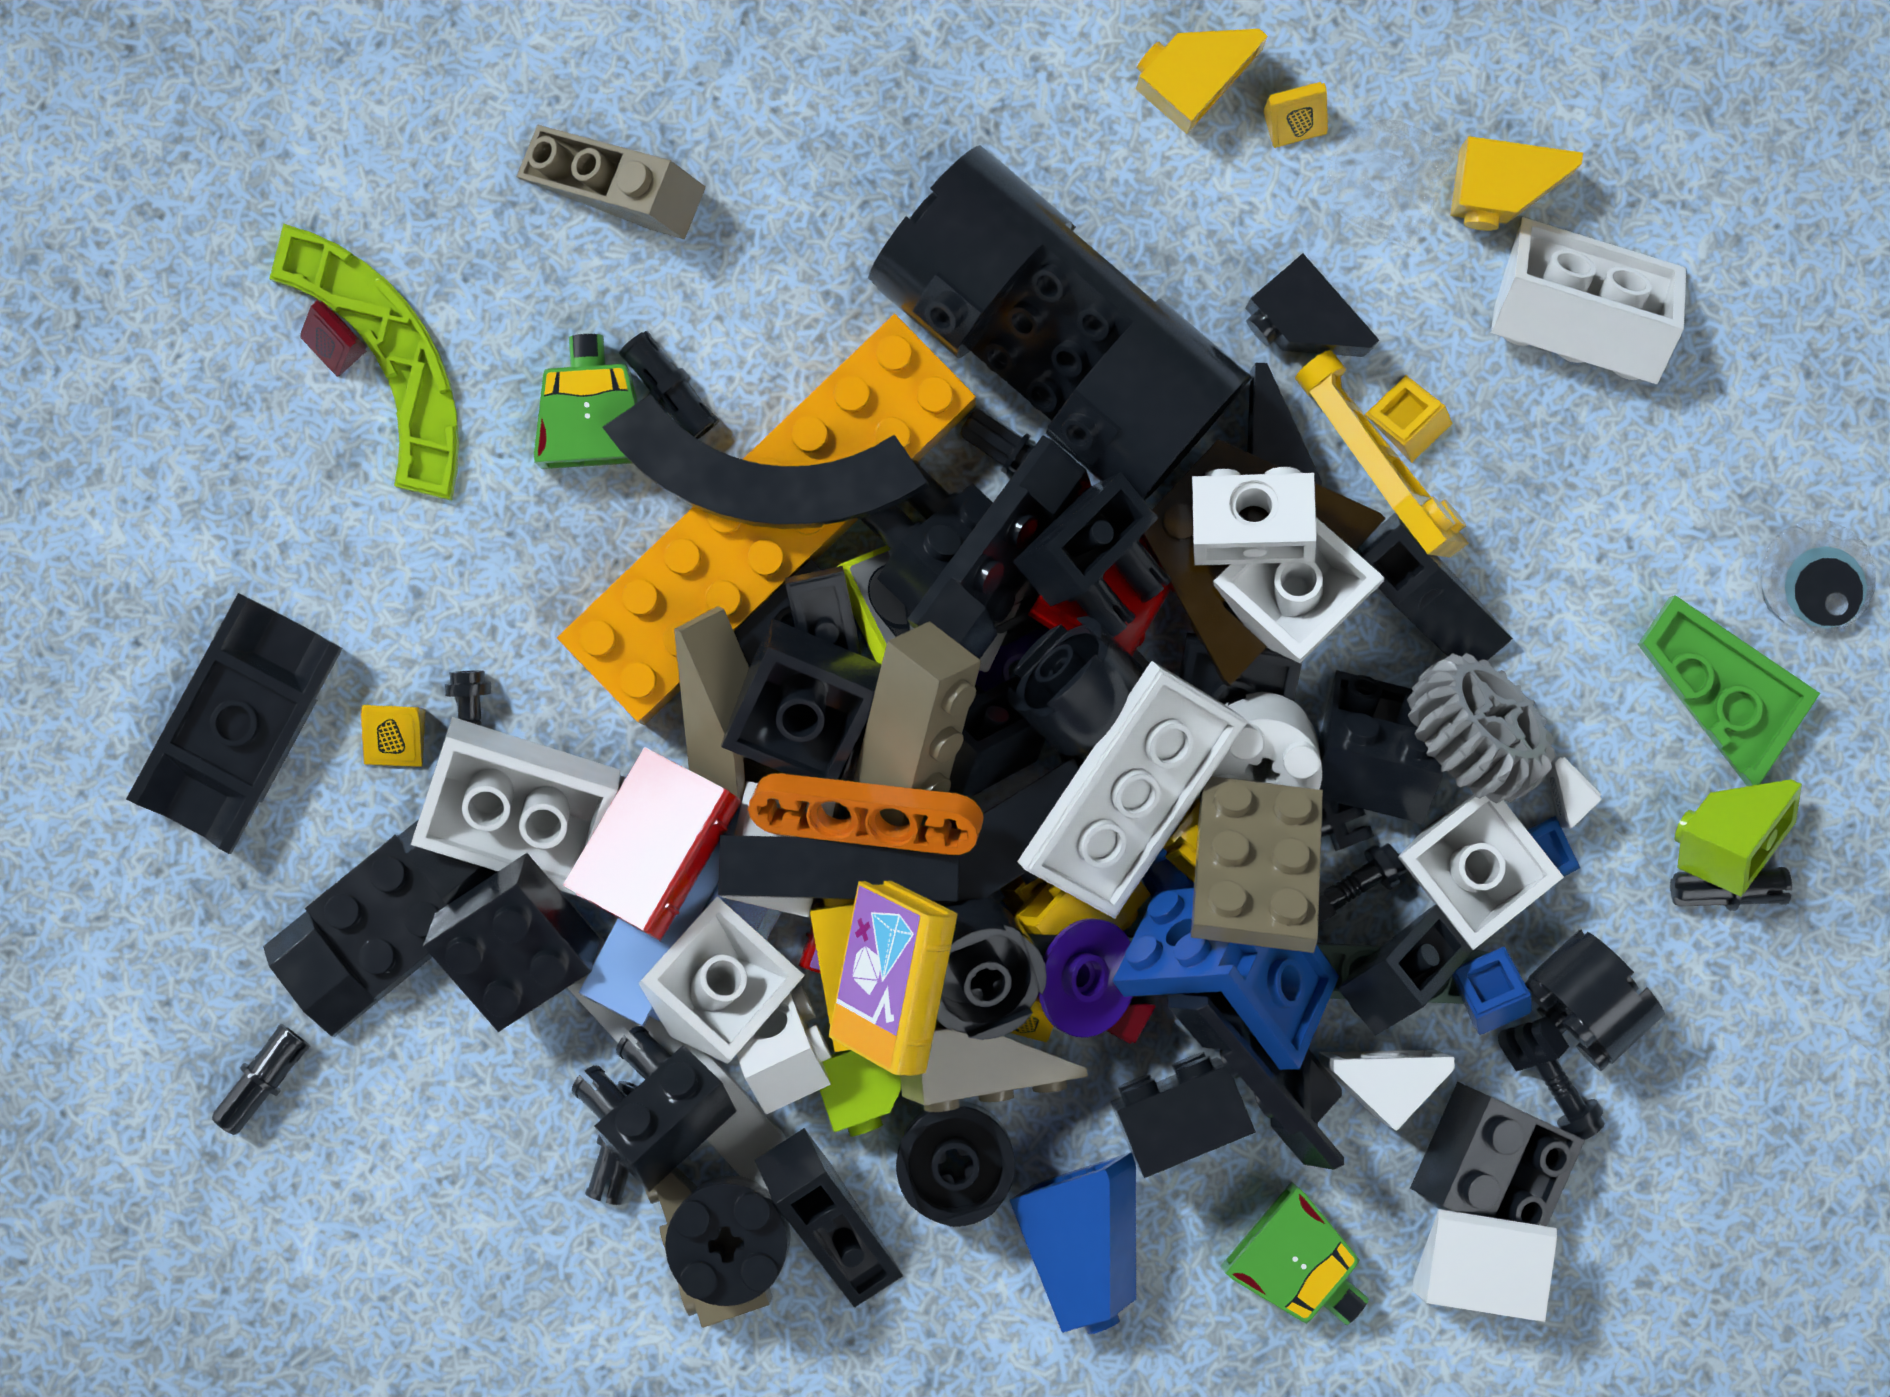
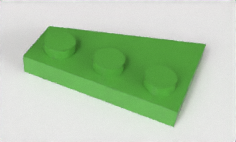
M1676 595L1668 598L1637 644L1746 786L1759 785L1820 695L1818 691Z

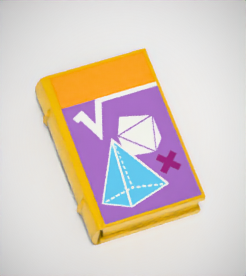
M858 881L828 1037L892 1074L911 1076L926 1073L958 914L893 881H884L883 885H872L866 881Z

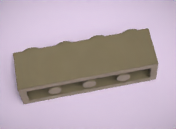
M930 621L887 641L853 782L949 792L951 781L949 778L955 756L963 743L962 731L967 712L976 696L975 683L981 660ZM847 808L845 811L844 819L851 817L850 812L847 810ZM891 808L880 811L882 818L891 825L905 826L910 824L907 816L899 810ZM924 815L923 821L921 823L922 826H925V822L927 820L926 815Z

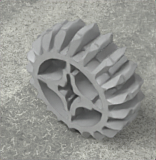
M1452 653L1446 659L1438 661L1434 666L1431 665L1419 676V681L1412 687L1413 693L1407 698L1412 709L1408 717L1418 727L1415 732L1416 738L1425 742L1428 747L1427 756L1435 757L1441 764V772L1447 771L1455 777L1457 786L1463 787L1467 785L1474 796L1479 799L1487 796L1490 801L1496 804L1502 800L1512 803L1518 797H1523L1529 791H1532L1545 779V775L1552 769L1551 762L1556 757L1554 748L1551 746L1555 740L1553 735L1544 728L1547 720L1535 710V701L1528 699L1522 693L1521 685H1514L1507 678L1505 671H1495L1490 662L1485 659L1478 662L1474 656L1467 653L1462 657Z

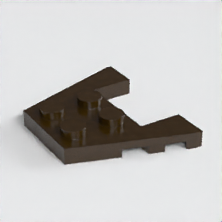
M1218 439L1152 509L1158 519L1142 534V538L1154 560L1172 578L1168 584L1173 593L1175 592L1191 621V627L1216 666L1215 670L1221 681L1229 687L1267 646L1223 606L1225 599L1214 586L1213 581L1231 564L1195 565L1192 476H1205L1207 472L1216 469H1232L1238 471L1241 475L1265 474L1266 471L1279 466ZM1314 483L1316 517L1354 551L1386 519L1380 512ZM1248 506L1238 513L1241 518L1249 522L1261 521L1269 515L1264 508L1259 506Z

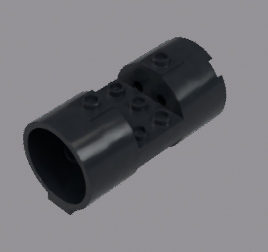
M981 145L976 146L961 156L930 187V190L933 192L919 205L910 219L905 216L877 256L869 272L868 279L877 286V289L954 356L961 358L971 351L991 371L998 374L1026 398L1034 408L1048 417L1051 423L1047 427L1046 435L1097 479L1103 481L1121 472L1143 500L1146 501L1227 410L1252 377L1161 298L1157 301L1150 298L1073 231L1076 226L993 154L989 153Z

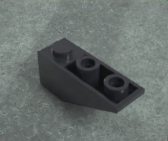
M1396 513L1382 523L1355 551L1384 577V582L1378 589L1447 656L1453 653L1462 657L1467 653L1474 656L1478 662L1483 659L1488 661L1513 639L1438 556L1426 553Z

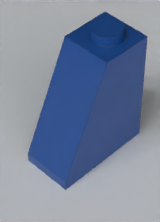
M1132 1152L1043 1180L1009 1200L1062 1333L1085 1327L1087 1334H1095L1111 1328L1120 1322L1118 1313L1136 1300V1162Z

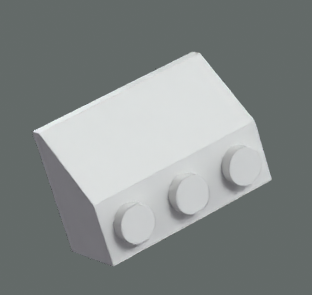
M1522 217L1494 306L1491 333L1502 336L1515 345H1531L1557 353L1560 357L1570 362H1586L1612 370L1618 376L1628 380L1641 379L1658 384L1684 330L1686 267Z
M452 717L411 845L495 871H500L525 853H528L558 890L576 895L575 892L567 889L563 884L618 792L620 769Z

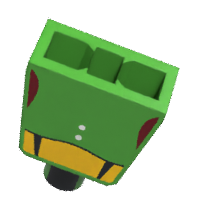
M572 335L569 337L570 367L545 369L543 373L534 462L541 469L633 464L624 456L602 428L638 403L631 372L624 364L605 365L603 335Z
M1292 1181L1220 1266L1224 1273L1232 1280L1306 1324L1324 1306L1345 1325H1349L1363 1311L1369 1300L1366 1295L1346 1279L1358 1265L1360 1259L1308 1196Z

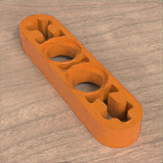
M782 773L769 774L763 777L757 784L748 807L752 821L759 828L773 834L947 855H962L969 852L976 845L984 819L982 810L975 801L957 793ZM774 799L779 800V805L781 808H777V803ZM807 802H809V806H808L807 812H805V808H806V806H807ZM825 802L840 803L847 808L851 817L847 819L832 818L826 814L821 804ZM891 808L899 810L907 816L910 824L905 826L891 825L882 818L880 811ZM924 815H926L927 820L925 822V826H922L921 823L923 821ZM948 819L955 820L958 829L952 828V824Z

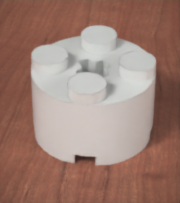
M1257 692L1248 694L1245 699L1236 701L1229 706L1228 703L1225 704L1243 716L1248 723L1212 776L1320 789L1322 764L1317 734L1307 714L1297 703L1278 694Z

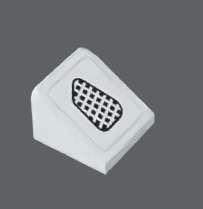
M1555 757L1551 762L1552 769L1547 773L1560 826L1571 829L1602 798L1600 797V792L1565 757Z

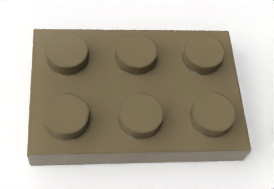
M1210 777L1200 792L1191 938L1314 953L1318 940L1323 790Z

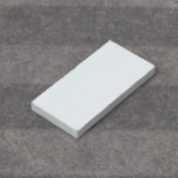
M1151 661L1128 695L1127 701L1116 722L1094 746L1017 862L1026 871L1115 919L1248 721L1236 711Z

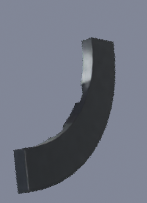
M651 394L602 427L624 456L646 477L667 492L699 510L723 519L752 526L779 529L823 527L824 524L843 522L857 517L862 519L901 504L930 487L895 435L858 454L828 463L809 466L759 464L725 454L699 441L681 428L661 408Z

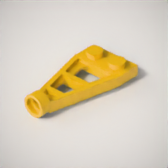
M1328 350L1319 354L1297 373L1295 380L1309 397L1314 398L1389 505L1428 555L1450 558L1469 544L1459 532L1466 527L1464 520L1447 500L1444 499L1439 502L1435 497L1429 495L1369 419L1342 388L1341 376L1345 373L1346 368L1334 352Z

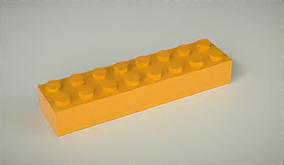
M894 313L742 460L776 466H809L828 463L858 454L895 435L910 458L919 461L975 407L976 396ZM692 507L577 617L557 639L638 723L645 725L681 691L675 628L719 606L725 610L732 629L735 631L770 596L785 584V578L794 576L811 559L815 562L858 519L854 518L843 522L824 524L823 527L779 529L752 526L723 519Z

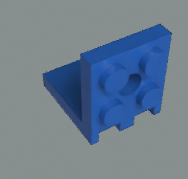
M1194 888L1156 891L1112 980L1122 995L1128 997L1221 991L1279 1070L1300 1069L1339 978V975L1317 944L1314 953L1191 938Z

